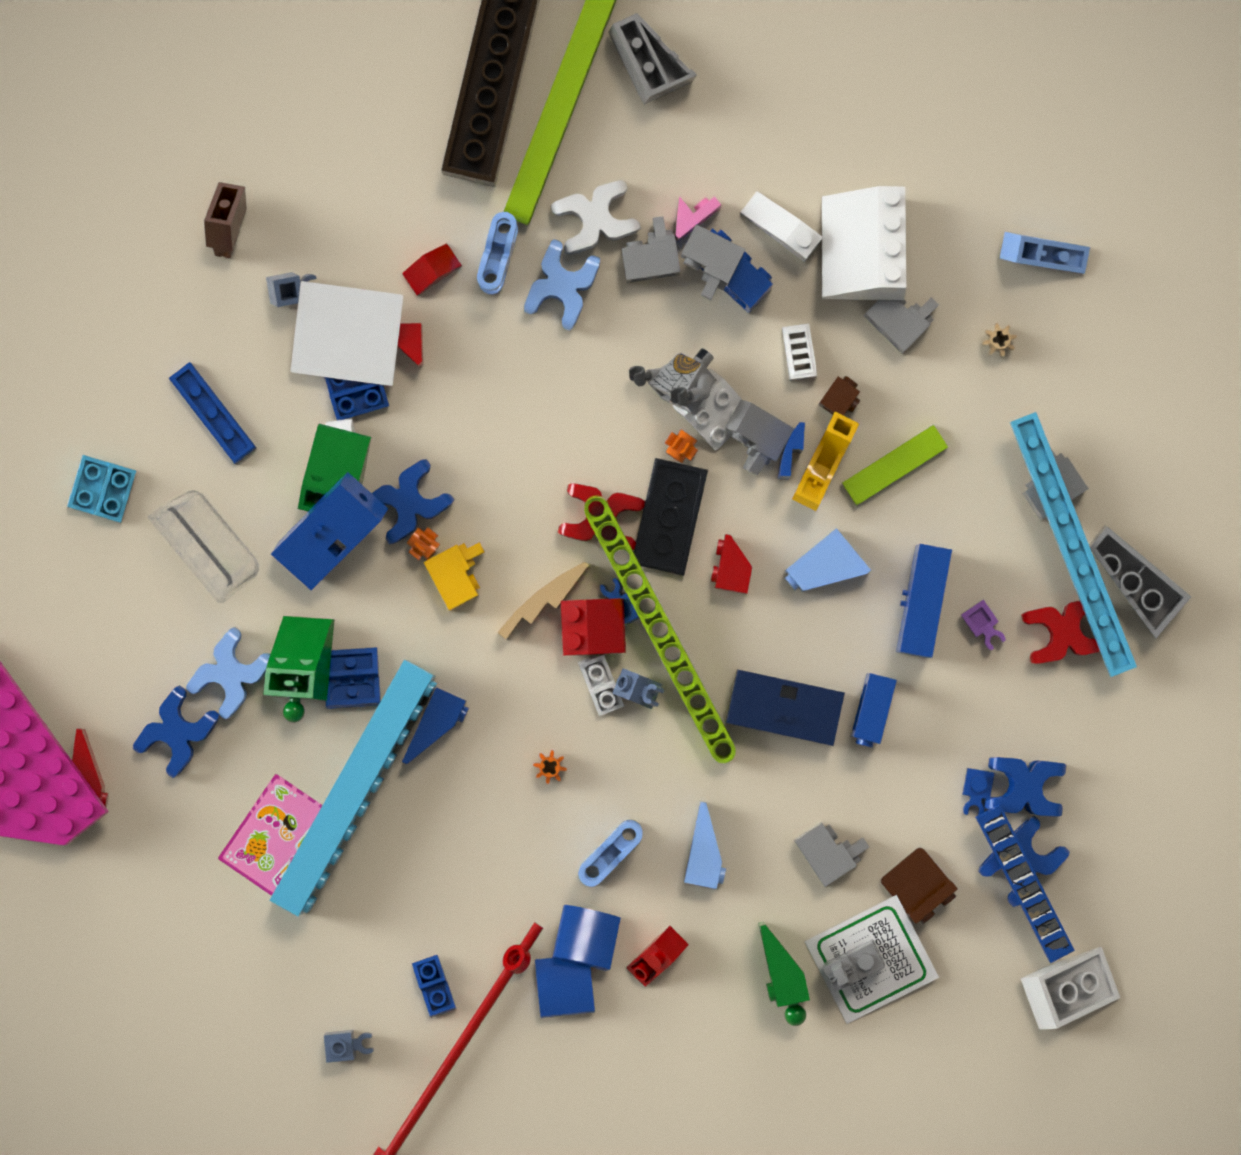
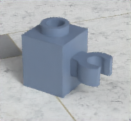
M290 272L266 277L270 304L276 307L297 304L301 281L308 282L317 279L316 275L306 274L300 279L299 275Z
M623 668L617 679L613 694L652 709L653 706L658 707L659 705L658 702H655L658 693H664L665 690L661 687V683Z
M354 1030L326 1032L324 1034L326 1063L354 1060L358 1050L363 1054L372 1053L374 1048H365L362 1045L363 1039L372 1038V1033L366 1032L358 1038H354Z

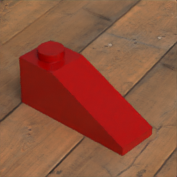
M78 728L75 734L72 761L107 808L109 794L104 792L105 785L86 730Z

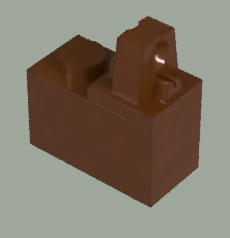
M218 182L204 219L206 247L213 248L215 256L231 258L240 233V226L247 210L245 186Z

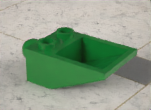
M319 423L302 482L297 509L308 512L347 472L363 484L371 437Z
M283 616L266 666L263 695L290 698L283 708V715L289 722H299L304 717L305 709L300 703L301 699L327 701L334 619Z
M759 922L771 983H766L770 1002L775 1001L777 1007L788 1005L785 1011L787 1023L792 1026H799L806 1020V1011L799 1003L810 1001L805 974L764 922Z

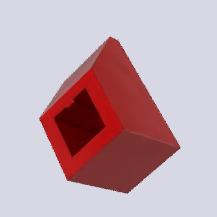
M725 534L724 540L718 539L716 555L721 557L719 567L713 566L711 582L716 583L715 589L748 594L752 565L732 536Z
M669 925L626 968L646 987L668 968L689 944Z

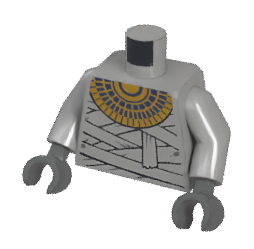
M703 348L699 350L693 359L679 353L661 368L648 369L645 372L644 367L633 366L629 369V377L637 386H643L647 381L661 399L694 415L703 400L710 396L711 387L715 382V377L707 369L714 357Z

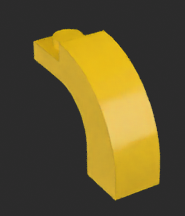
M834 412L797 486L792 500L817 511L859 423Z

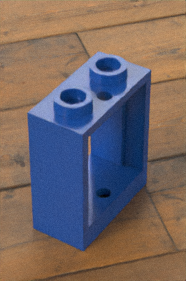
M872 673L866 674L851 732V737L856 738V744L872 748L874 743L881 744L897 680Z

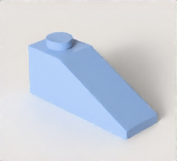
M1005 232L1000 259L1085 274L1090 247Z
M700 801L684 883L717 889L718 883L723 884L726 868L721 867L722 860L707 803Z

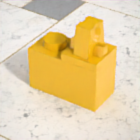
M480 542L469 548L466 547L465 543L459 546L455 545L423 562L449 611L479 596L476 590L480 589V586L474 574L468 576L467 571L476 565L473 559L485 553Z

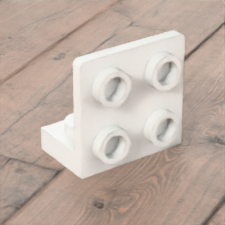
M710 368L709 371L715 377V382L711 387L710 396L703 400L697 412L693 415L675 405H672V407L697 430L714 450H718L733 435V432L725 427L742 399L723 377Z

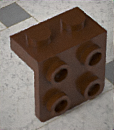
M920 847L915 849L881 878L882 885L892 897L897 895L906 914L915 924L919 921L922 924L926 923L935 915L933 910L940 904L943 906L949 904L956 897L954 892L958 890L928 853Z

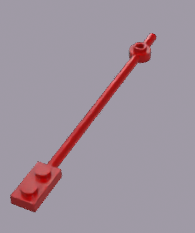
M534 922L521 944L512 945L506 950L503 956L504 970L387 1149L385 1150L378 1146L373 1155L397 1154L513 974H520L528 968L531 961L529 950L543 930L541 925Z

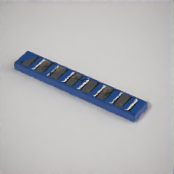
M997 805L976 816L975 818L1048 961L1052 963L1075 951L1001 805Z

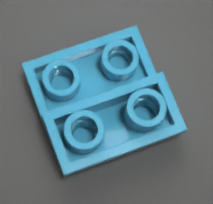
M82 455L67 507L121 523L136 470Z

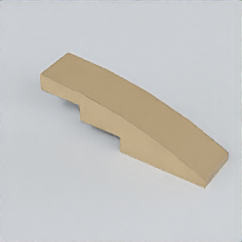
M583 562L542 587L514 612L497 633L508 639L523 618L533 624L548 603L557 609L561 601L566 598L587 570L589 564Z

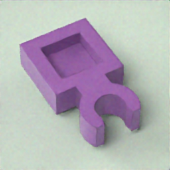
M984 599L960 615L975 637L981 634L984 635V644L989 650L994 649L990 643L992 636L999 637L1001 642L1006 641L1004 634L993 628L999 621Z

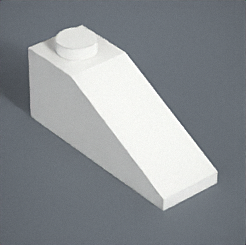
M758 191L740 212L804 263L823 238L800 219Z

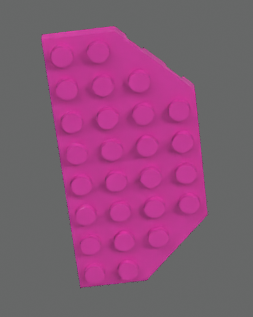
M0 661V836L68 845L109 811Z

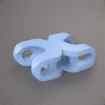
M500 212L493 217L477 273V281L481 290L490 295L499 293L504 286L510 258L518 235L516 219L508 212ZM508 224L511 226L509 232H499V228L502 225ZM488 274L497 275V279L493 283L485 282V278Z
M554 239L551 241L541 263L542 271L547 279H538L532 284L524 305V312L534 314L538 311L544 300L549 298L558 299L565 307L562 326L570 331L574 328L583 308L582 297L577 291H586L592 286L600 266V258L594 255L590 256L580 270L575 272L567 271L560 264L563 251L562 243Z
M236 627L231 628L215 646L213 655L217 665L208 663L201 665L186 687L189 693L197 694L211 682L221 684L225 690L226 697L219 708V714L225 720L231 718L247 698V691L243 683L254 684L259 682L265 675L270 653H264L250 665L241 664L235 656V649L241 640V632Z
M634 820L622 822L581 864L578 876L584 885L589 887L598 885L640 843L643 834L640 824ZM626 828L633 829L636 833L635 838L632 840L624 839L622 836L623 830ZM589 866L597 867L599 875L596 877L588 876L586 868Z

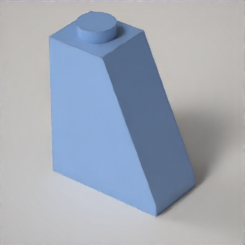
M836 528L787 568L785 572L788 576L785 579L794 590L799 588L803 592L866 575L871 569Z

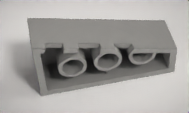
M1105 525L1089 543L1091 551L1153 636L1157 638L1189 601L1191 596L1108 526Z

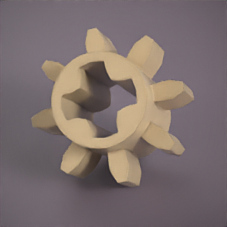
M995 323L994 332L985 330L984 333L989 338L982 345H989L991 348L989 355L997 351L1001 357H1004L1005 348L1011 351L1014 350V346L1010 342L1017 335H1010L1008 332L1010 329L1009 325L1004 329H1000L999 324ZM997 334L1001 338L1005 337L1006 339L1002 347L999 346V343L993 342Z

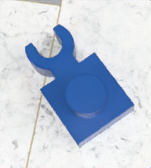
M614 578L615 589L612 592H609L604 584L600 585V590L609 599L624 598L626 626L640 618L627 593L622 595L623 586L620 580Z
M967 768L962 795L970 796V798L963 807L965 815H968L969 808L972 805L978 807V815L984 813V806L981 801L982 798L986 799L991 796L994 779L993 772Z

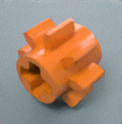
M680 430L677 435L671 432L665 441V444L669 446L666 453L680 463H683L686 458L691 461L698 452V449L694 447L697 440L683 430Z
M428 527L425 531L418 528L406 543L411 547L408 553L417 560H420L422 556L427 560L430 559L440 546L436 541L439 535Z
M551 750L550 757H545L540 753L541 763L533 764L534 767L540 768L536 778L544 775L547 777V784L550 783L551 777L554 776L560 781L559 771H567L566 767L560 766L564 756L556 759L554 757V750ZM545 760H548L550 763L553 761L557 763L555 774L543 771Z

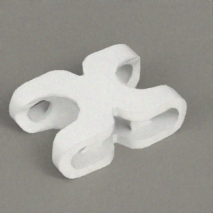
M619 180L598 186L593 191L591 202L584 195L574 194L555 201L550 206L556 216L573 214L583 222L580 234L565 242L564 249L567 254H575L594 248L598 244L600 233L608 240L616 241L633 235L641 229L640 223L636 219L617 220L609 213L608 207L610 203L626 193L628 187L625 181Z

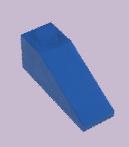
M436 687L402 762L409 764L455 727L458 721L463 723L469 710L465 706L467 701Z

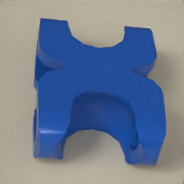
M427 459L420 460L400 474L398 478L399 489L391 485H383L372 493L384 505L393 506L398 513L397 523L386 533V541L389 545L396 544L416 530L418 526L417 515L426 519H433L449 508L455 501L453 496L448 493L433 499H426L420 495L418 491L419 481L429 473L431 468Z
M181 685L175 687L159 707V715L163 723L152 722L147 724L133 744L134 751L144 753L156 741L167 743L172 750V758L166 767V772L171 778L177 777L193 758L194 749L190 740L197 742L205 740L220 719L218 712L208 711L195 723L186 721L181 715V706L187 697V692Z
M989 758V768L1003 772L1008 778L1009 787L1002 796L986 798L985 809L989 810L997 805H1001L1004 812L1018 813L1024 807L1028 813L1034 815L1062 816L1063 806L1059 803L1048 801L1043 795L1042 787L1049 777L1064 776L1066 774V764L1034 760L1027 766L1023 760L1017 758Z
M1032 816L1024 821L1014 832L1035 874L1038 872L1049 875L1055 872L1068 858L1070 851L1064 846H1058L1046 855L1035 853L1032 848V838L1040 828V821L1036 816ZM993 852L979 866L978 872L982 876H992L1001 869ZM1011 891L1008 894L1009 904L1012 907L1019 906L1020 904L1014 892Z

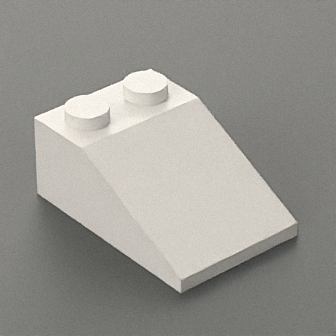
M1102 947L1044 967L1021 978L1039 1030L1057 1029L1120 998Z

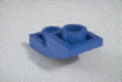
M438 955L412 963L429 1016L432 1018L457 1009Z

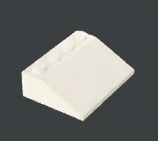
M877 186L822 196V299L904 300L906 292L905 187Z

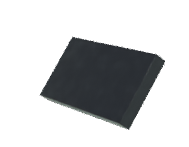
M655 458L634 550L642 567L684 576L708 473L707 469Z

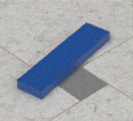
M191 362L169 377V380L234 464H237L257 448Z

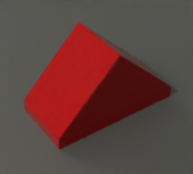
M446 243L422 255L402 274L418 296L462 265Z
M400 323L397 347L419 367L424 364L423 325L421 323Z

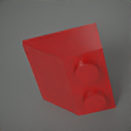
M624 598L561 601L563 656L626 653Z

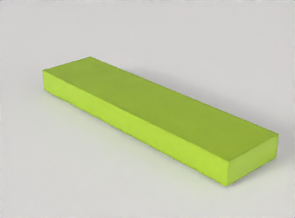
M932 425L842 482V485L857 506L947 449L948 446L936 427Z

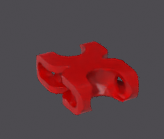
M575 483L568 484L567 486L568 494L583 502H586L588 498L594 495L602 496L601 491L592 486ZM618 492L612 494L607 500L615 517L622 511H641L645 506V501L642 498ZM593 501L588 506L589 512L595 516L601 515L604 511V505L599 501ZM587 517L579 524L563 523L558 527L557 531L561 536L580 541H589L595 535ZM607 525L603 527L601 534L603 538L611 540L616 537L617 530L612 525ZM626 536L632 550H635V540L632 537Z
M1080 601L1068 603L1064 607L1062 615L1053 607H1044L1021 614L1022 621L1025 624H1042L1047 627L1050 633V641L1047 646L1030 654V662L1032 664L1061 660L1066 656L1068 647L1073 654L1079 656L1100 652L1096 640L1087 638L1080 630V621L1085 615Z

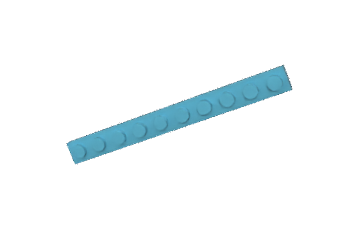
M1034 412L1009 422L1110 677L1136 668L1137 665L1037 413Z

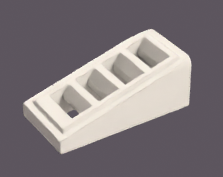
M809 323L782 327L789 380L816 378L817 370ZM805 333L803 338H789V334ZM806 343L807 348L791 350V345ZM808 354L806 359L793 360L792 355ZM809 364L810 369L797 371L794 369L796 365Z

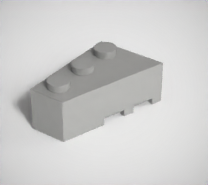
M638 13L620 20L611 26L608 33L643 104H647L692 83L697 76L692 69H689L678 58L679 56L674 51H671L662 42L661 37Z

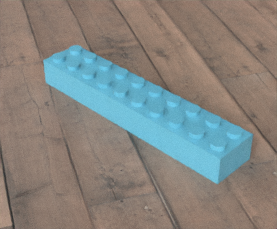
M408 660L402 662L269 901L298 917L303 913L307 914L310 912L317 900V897L313 896L316 889L321 890L330 877V873L326 871L330 864L333 866L337 864L344 851L340 846L344 840L348 841L351 839L357 828L353 824L357 816L363 817L371 803L367 801L368 796L371 792L376 793L384 780V778L380 777L384 768L390 769L396 759L397 754L393 752L397 744H404L410 733V730L406 728L411 720L417 721L424 708L420 703L424 696L430 697L437 685L433 681L436 677L435 675Z

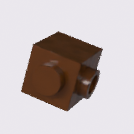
M838 376L818 405L832 415L834 412L843 416L846 411L852 413L861 401L857 398L860 393L856 389L858 384L847 376H844L843 379Z

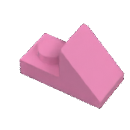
M679 197L675 235L678 242L691 233L696 224L701 225L721 209V204L716 197H713L711 200H708L707 197L694 207L696 209L694 213Z

